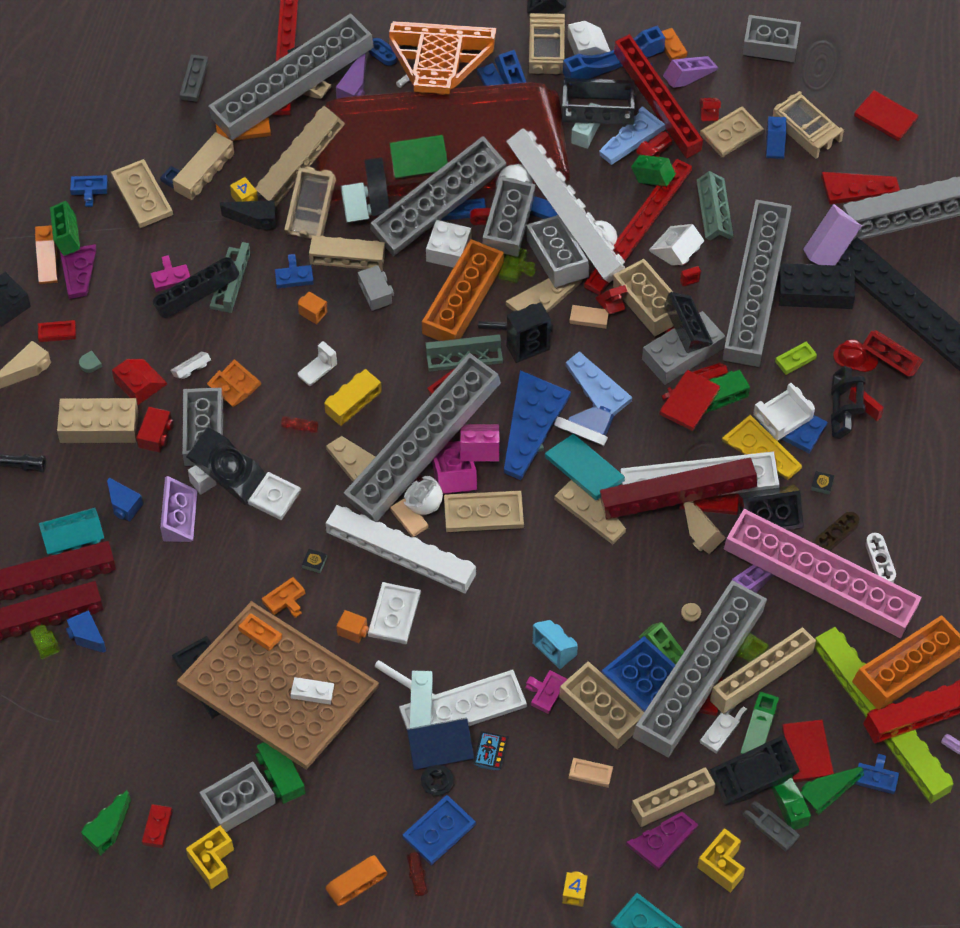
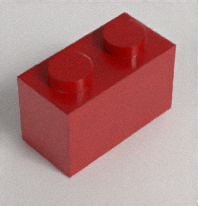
M148 407L136 438L138 448L161 452L162 447L167 444L168 431L172 430L174 424L170 411Z

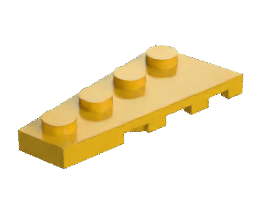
M751 415L722 438L724 443L745 455L774 452L777 474L787 480L802 469V465Z

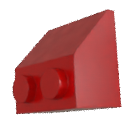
M126 359L112 369L114 382L130 398H136L137 406L167 385V382L144 359Z

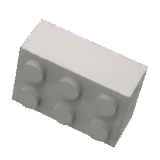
M749 15L743 55L795 62L801 22Z
M254 762L249 763L199 792L201 802L216 826L221 825L225 832L276 803L274 792Z

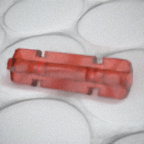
M283 416L281 420V426L285 428L291 426L292 429L304 431L309 429L310 432H317L319 427L318 422L312 420L308 422L306 419L294 417L291 419L288 416Z

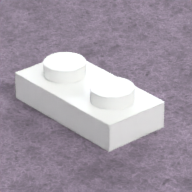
M200 352L170 371L174 377L184 379L190 376L193 370L205 367L211 358L208 353Z
M294 677L291 699L331 705L334 683Z

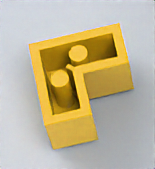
M220 825L187 847L186 852L190 862L211 889L229 878L227 868L221 859L234 851L231 838Z
M724 828L699 857L697 868L731 893L743 879L745 868L732 859L739 851L741 840Z

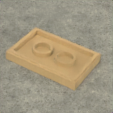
M740 107L702 129L700 135L721 157H724L763 134L764 128L743 107Z

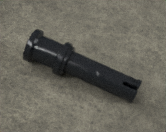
M0 454V466L19 467L24 471L31 469L44 472L46 456Z

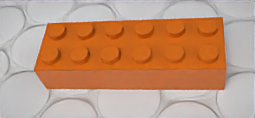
M470 239L422 320L423 335L438 341L461 339L504 265L503 251Z
M941 615L859 668L852 683L878 710L885 708L888 704L894 702L960 658V633Z

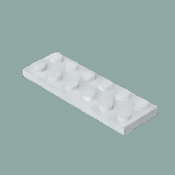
M510 670L433 695L431 724L467 718L468 725L471 726L526 708L527 703L514 671ZM411 703L399 706L406 729L410 728Z

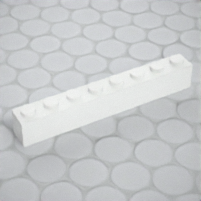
M336 505L326 522L327 533L460 592L466 593L476 576V566L472 562L461 560L450 552L445 553L434 545H427L416 537L411 538L404 535L400 530L388 528L381 522L372 521L363 514H356L347 507Z

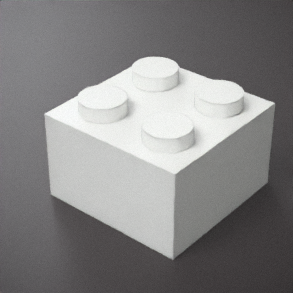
M436 220L426 247V261L454 268L471 239V228Z

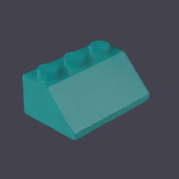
M96 508L39 523L47 554H60L65 549H79L83 544H96L101 542V539H104Z

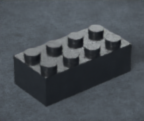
M780 263L778 275L779 306L853 309L855 300L854 266Z

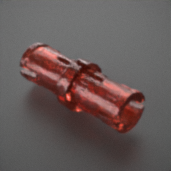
M410 853V855H407L410 869L409 878L412 879L415 896H423L428 893L424 878L426 875L425 870L421 865L420 853Z

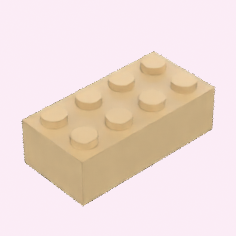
M645 259L613 275V287L626 286L628 292L622 294V299L654 336L673 327L664 307L668 294L673 291Z
M136 398L60 399L57 426L60 443H136L138 424Z
M589 661L560 686L559 697L616 749L622 746L634 734L635 726L644 714L632 700Z

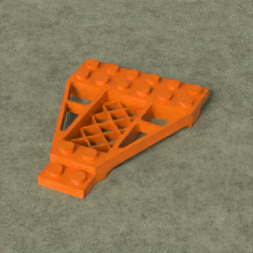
M393 21L389 31V45L413 84L414 92L422 94H450V91L494 51L496 28ZM411 45L412 47H418V49H400L399 46ZM462 50H481L479 54L462 53ZM406 59H415L413 70ZM460 63H469L458 73Z

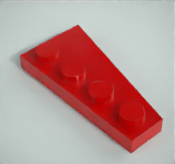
M822 172L821 174L829 205L860 201L868 197L873 198L900 190L895 176Z

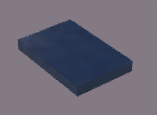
M467 718L407 729L414 770L474 759Z

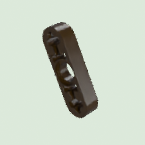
M854 512L844 513L816 537L814 544L820 546V543L823 544L827 541L826 546L822 545L820 547L831 551L857 529L859 516ZM847 520H848V521H851V520L854 521L853 523L850 522V523H848V524L846 525ZM838 529L842 532V535L836 537L832 535L831 531Z

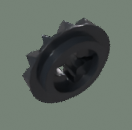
M433 765L422 773L421 786L426 793L428 792L432 796H442L449 792L453 786V775L445 766ZM433 778H435V779L442 778V779H441V784H442V785H439L438 783L435 784V785H433V783H434Z

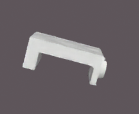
M790 383L786 391L765 404L762 401L755 404L753 415L778 441L813 419L815 408L813 403L802 395L801 390Z

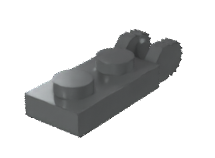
M756 801L751 804V807L761 815L760 818L748 810H745L743 816L751 824H754L758 830L785 852L800 837L795 830L772 811L764 808Z

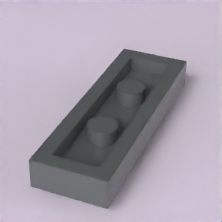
M191 54L179 95L180 100L198 101L209 62L207 56Z

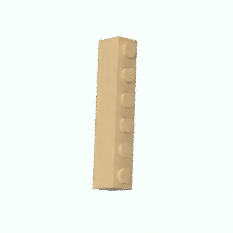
M323 106L316 112L311 122L305 125L302 133L293 140L292 145L282 153L277 163L271 166L267 175L258 182L255 189L268 201H275V206H277L295 185L298 169L310 167L345 123L327 107Z
M802 627L712 688L710 701L723 714L812 655L816 640Z

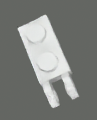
M735 707L724 714L721 712L700 739V743L717 754L739 726L741 719L747 712V708L742 707L735 718L729 715Z

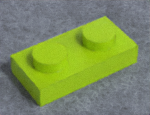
M806 341L776 357L775 362L784 374L787 375L815 360L817 354Z

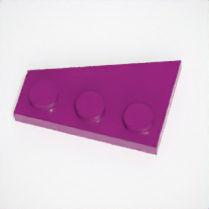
M96 244L80 247L76 252L65 256L60 251L69 299L88 295L97 250Z
M680 812L662 822L656 828L645 831L636 839L627 841L626 846L658 871L697 829L698 824L685 813Z

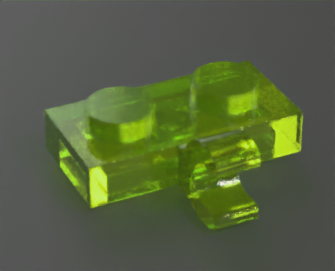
M520 248L518 257L506 255L499 273V279L517 283L521 271L528 276H534L536 271L534 269L535 263L525 262L528 254L527 249Z

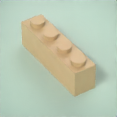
M215 132L173 179L174 191L190 200L199 195L202 188L212 180L215 173L220 171L224 163L234 155L233 141Z
M312 236L309 251L310 264L368 269L378 265L380 270L383 271L385 242Z
M705 767L632 800L631 811L640 827H643L713 795L715 783Z

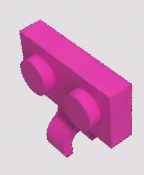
M169 255L162 257L164 270L151 273L156 292L169 289L190 277L186 264L172 268Z
M549 670L543 683L530 676L525 688L529 691L537 692L531 702V706L549 714L559 697L560 686L567 681V678Z

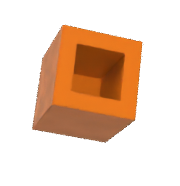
M308 292L298 301L299 315L317 325L328 312L327 301Z
M344 610L336 626L338 636L359 643L362 637L365 638L369 630L367 618Z

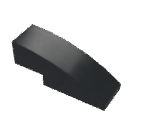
M383 158L365 159L372 216L381 215L389 209Z

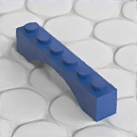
M658 25L640 32L633 38L646 58L664 52L665 36ZM614 50L598 55L577 54L563 59V74L565 78L589 79L620 68L623 65L614 54Z

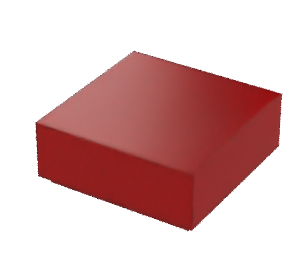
M699 266L681 271L680 282L682 286L700 281L701 270Z

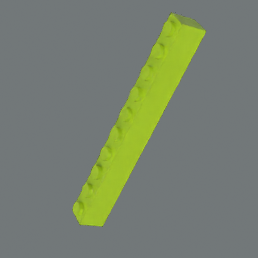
M834 627L815 638L814 648L865 717H867L869 711L877 708L852 683L859 668L866 663L861 662L857 651L846 642L845 635ZM916 730L884 740L885 744L930 804L951 792L953 787L952 777L947 772H944L939 760L932 756L927 744L917 736Z

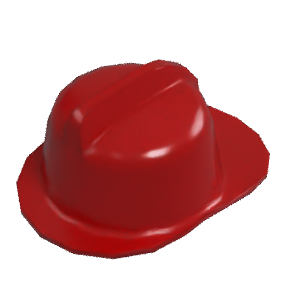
M854 339L845 341L834 351V360L838 365L842 367L847 366L862 372L872 371L876 368L878 357L863 348V344Z

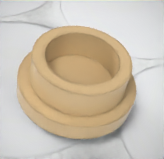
M688 603L683 606L681 615L687 622H695L701 616V609L697 604Z

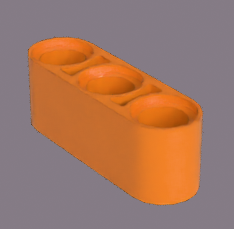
M373 855L332 880L325 889L336 905L341 906L384 879L387 871L377 857Z

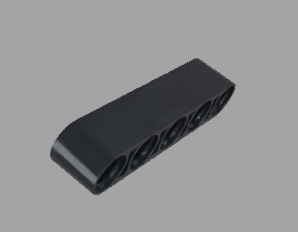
M222 258L158 294L153 299V305L161 317L168 318L237 279L239 270L231 258Z

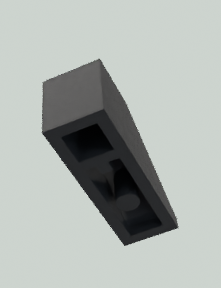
M275 201L220 202L221 215L223 217L255 229H276Z

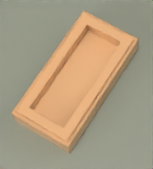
M572 305L570 324L606 329L609 313L605 309Z
M404 498L391 506L390 510L411 537H414L428 529V524L421 515L414 513L404 504L406 502Z
M573 758L569 779L609 788L613 766Z

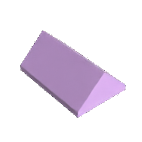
M833 204L803 250L809 260L818 265H836L862 225Z
M169 476L165 477L160 527L163 541L191 542L194 536L197 490Z

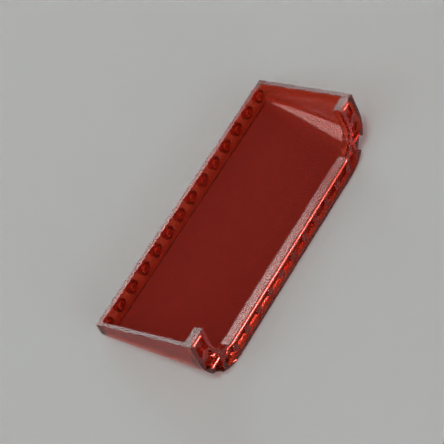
M527 82L450 89V94L444 95L403 92L343 97L331 100L325 106L345 123L316 158L317 171L328 170L333 172L332 174L336 177L331 201L343 200L341 186L363 183L368 189L364 160L380 157L383 158L388 196L407 195L433 174L395 179L389 143L443 135L448 163L484 136L505 160L506 166L523 164L506 141L522 128L528 132L531 130L537 137L535 142L538 145L541 144L546 150L545 156L551 158L556 164L555 170L557 172L560 171L564 175L565 181H570L560 98L555 90L548 89L544 84ZM496 176L482 188L497 187L496 182L498 176ZM318 183L319 200L322 202L325 200L328 185Z

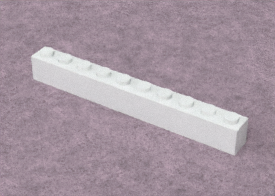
M522 128L506 142L603 279L610 283L613 280L614 274L625 269L623 265L625 263L624 259L620 254H615L613 251L615 249L614 245L610 240H605L603 237L605 235L604 231L600 226H595L593 223L595 221L594 217L589 212H585L584 208L586 206L579 198H575L574 194L576 192L570 185L567 186L565 184L566 178L560 171L557 172L555 170L556 164L554 161L545 156L547 152L544 147L535 142L537 137L531 130L528 132Z

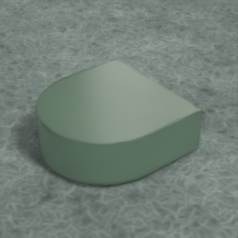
M93 351L84 354L79 360L81 370L87 373L94 372L102 367L101 362Z

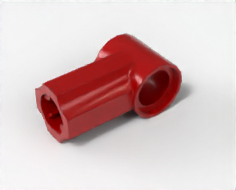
M660 132L649 142H642L637 148L636 154L659 157L660 153L672 144V139L667 132Z

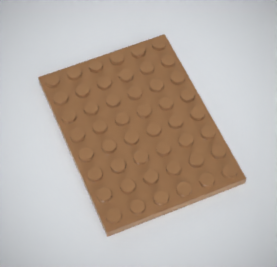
M251 601L177 680V685L307 770L378 689L379 682ZM250 613L282 633V639L270 651L238 631V626ZM294 677L334 683L331 705L291 699Z

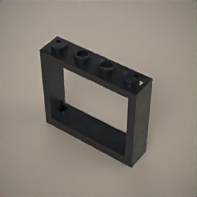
M564 78L562 122L633 125L634 80ZM567 84H572V88H567ZM625 86H630V90H625ZM568 97L628 99V107L568 105Z

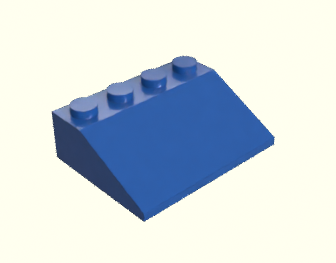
M643 636L606 666L601 673L645 712L675 667V664Z

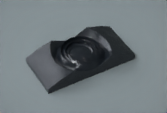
M209 427L205 429L186 456V458L244 505L248 503L249 498L266 475L252 458L242 454L228 438Z
M782 735L710 769L725 806L748 800L766 788L781 785L800 772V769L785 736Z

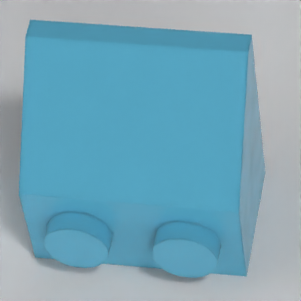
M551 620L537 622L533 625L532 643L559 669L577 656V642L572 637H568L560 625L554 624Z

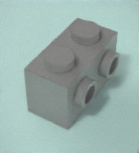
M378 265L358 272V283L371 311L392 304V296H394L392 286L387 285L386 274L384 271L381 272Z

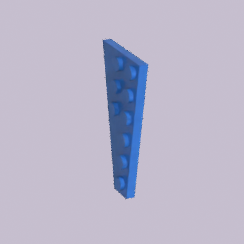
M520 370L505 459V474L522 480L541 444H543L553 427L557 416L560 415L570 398L571 391Z

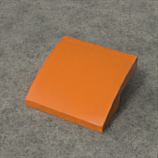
M235 359L222 372L219 370L207 383L210 388H222L223 399L232 407L245 400L262 384Z

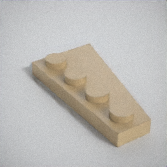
M548 278L507 300L506 306L513 311H519L531 304L541 302L548 313L581 284L583 279L554 287Z
M572 480L555 495L554 500L612 545L626 532V528L618 518H605L601 498L596 501Z

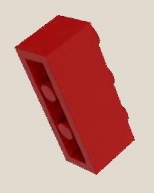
M877 330L871 331L862 345L863 348L907 376H914L923 362V359Z

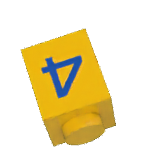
M246 177L230 185L231 196L236 202L258 201L257 190Z
M576 871L572 873L567 872L563 904L583 907L587 875Z

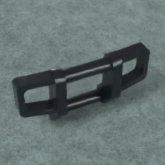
M843 366L836 371L832 379L833 414H831L832 436L837 439H841L851 432L852 414H863L865 412L864 385L866 379L863 376L852 377V368ZM852 387H856V404H848L840 408V396ZM843 421V427L840 429L839 423Z

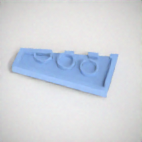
M642 106L639 109V113L634 116V124L622 127L619 130V134L616 137H612L599 151L600 156L612 165L638 148L642 142L649 141L666 129L665 124Z
M580 351L566 362L567 369L576 382L581 385L583 392L590 398L594 407L600 408V406H604L610 409V413L615 416L632 402V397Z

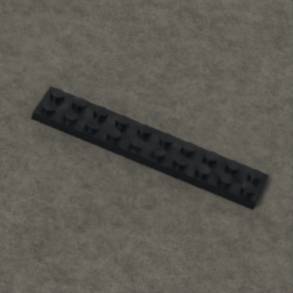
M856 237L852 240L836 265L854 266L855 282L960 371V324L861 239Z

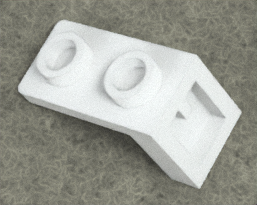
M324 341L318 345V357L299 371L298 377L308 386H312L337 365L336 352Z

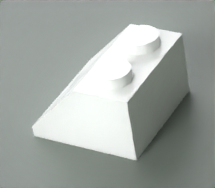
M587 21L568 24V40L574 55H598L610 52L601 28Z
M693 224L670 226L649 250L670 265H684L689 261V257L700 249L704 239Z

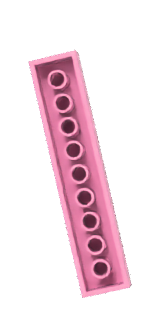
M743 509L725 542L724 550L899 638L903 636L922 598L746 509Z

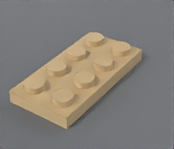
M144 159L111 172L113 180L140 228L173 215L169 203Z
M521 491L444 495L446 532L524 528Z

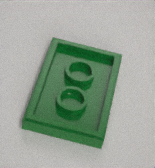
M443 135L389 143L395 179L433 174L448 163Z

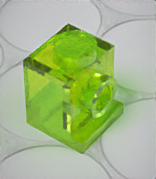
M39 625L30 631L41 659L60 652L57 640L52 631H47L45 625Z
M749 633L737 651L736 656L739 658L741 656L748 662H751L768 651L769 645Z

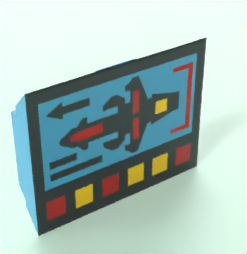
M481 731L473 764L480 768L500 770L509 736Z

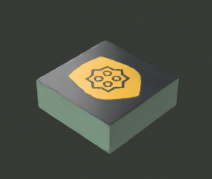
M816 471L811 490L830 495L834 475Z
M308 549L302 563V568L321 573L327 559V554Z

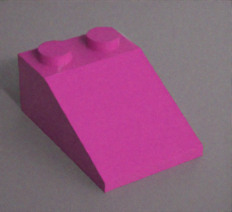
M464 424L461 427V461H499V424Z
M461 441L448 442L432 460L435 480L440 485L443 494L477 490V474L474 461H461Z

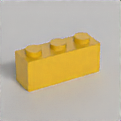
M364 369L361 373H357L349 383L342 385L337 393L326 399L324 402L325 413L342 426L382 392L381 382L368 370Z

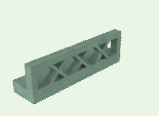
M708 171L697 179L705 238L711 241L718 235H722L731 239L734 236L725 180Z
M242 242L240 249L228 248L226 257L231 258L232 254L238 255L234 263L239 270V276L228 284L226 291L220 288L214 292L210 309L232 313L250 256L249 243ZM224 297L223 305L216 304L217 300Z
M500 335L427 342L426 357L428 370L454 369L469 353L480 356L478 359L485 365L503 363ZM497 351L498 358L486 356L489 352ZM452 356L461 358L459 362H452L449 359ZM432 358L443 360L440 364L432 365L431 363Z

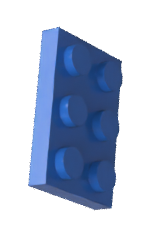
M813 415V419L787 434L781 440L810 454L827 427L828 422Z
M446 795L402 834V838L432 865L476 825V821Z

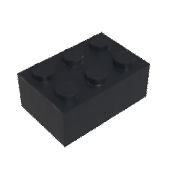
M541 302L531 304L519 311L515 310L507 315L506 346L516 363L550 350L551 318Z

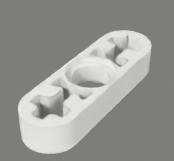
M558 416L554 423V426L602 446L605 445L608 438L605 435Z
M871 533L868 535L865 545L876 575L894 583L896 572L885 540L881 534ZM872 540H875V542L878 543V550H876L875 544L871 543ZM877 556H883L886 559V562L879 563L876 561L875 558ZM885 568H886L885 572H886L887 576H890L889 579H887L886 576H883V574H884V569H885Z

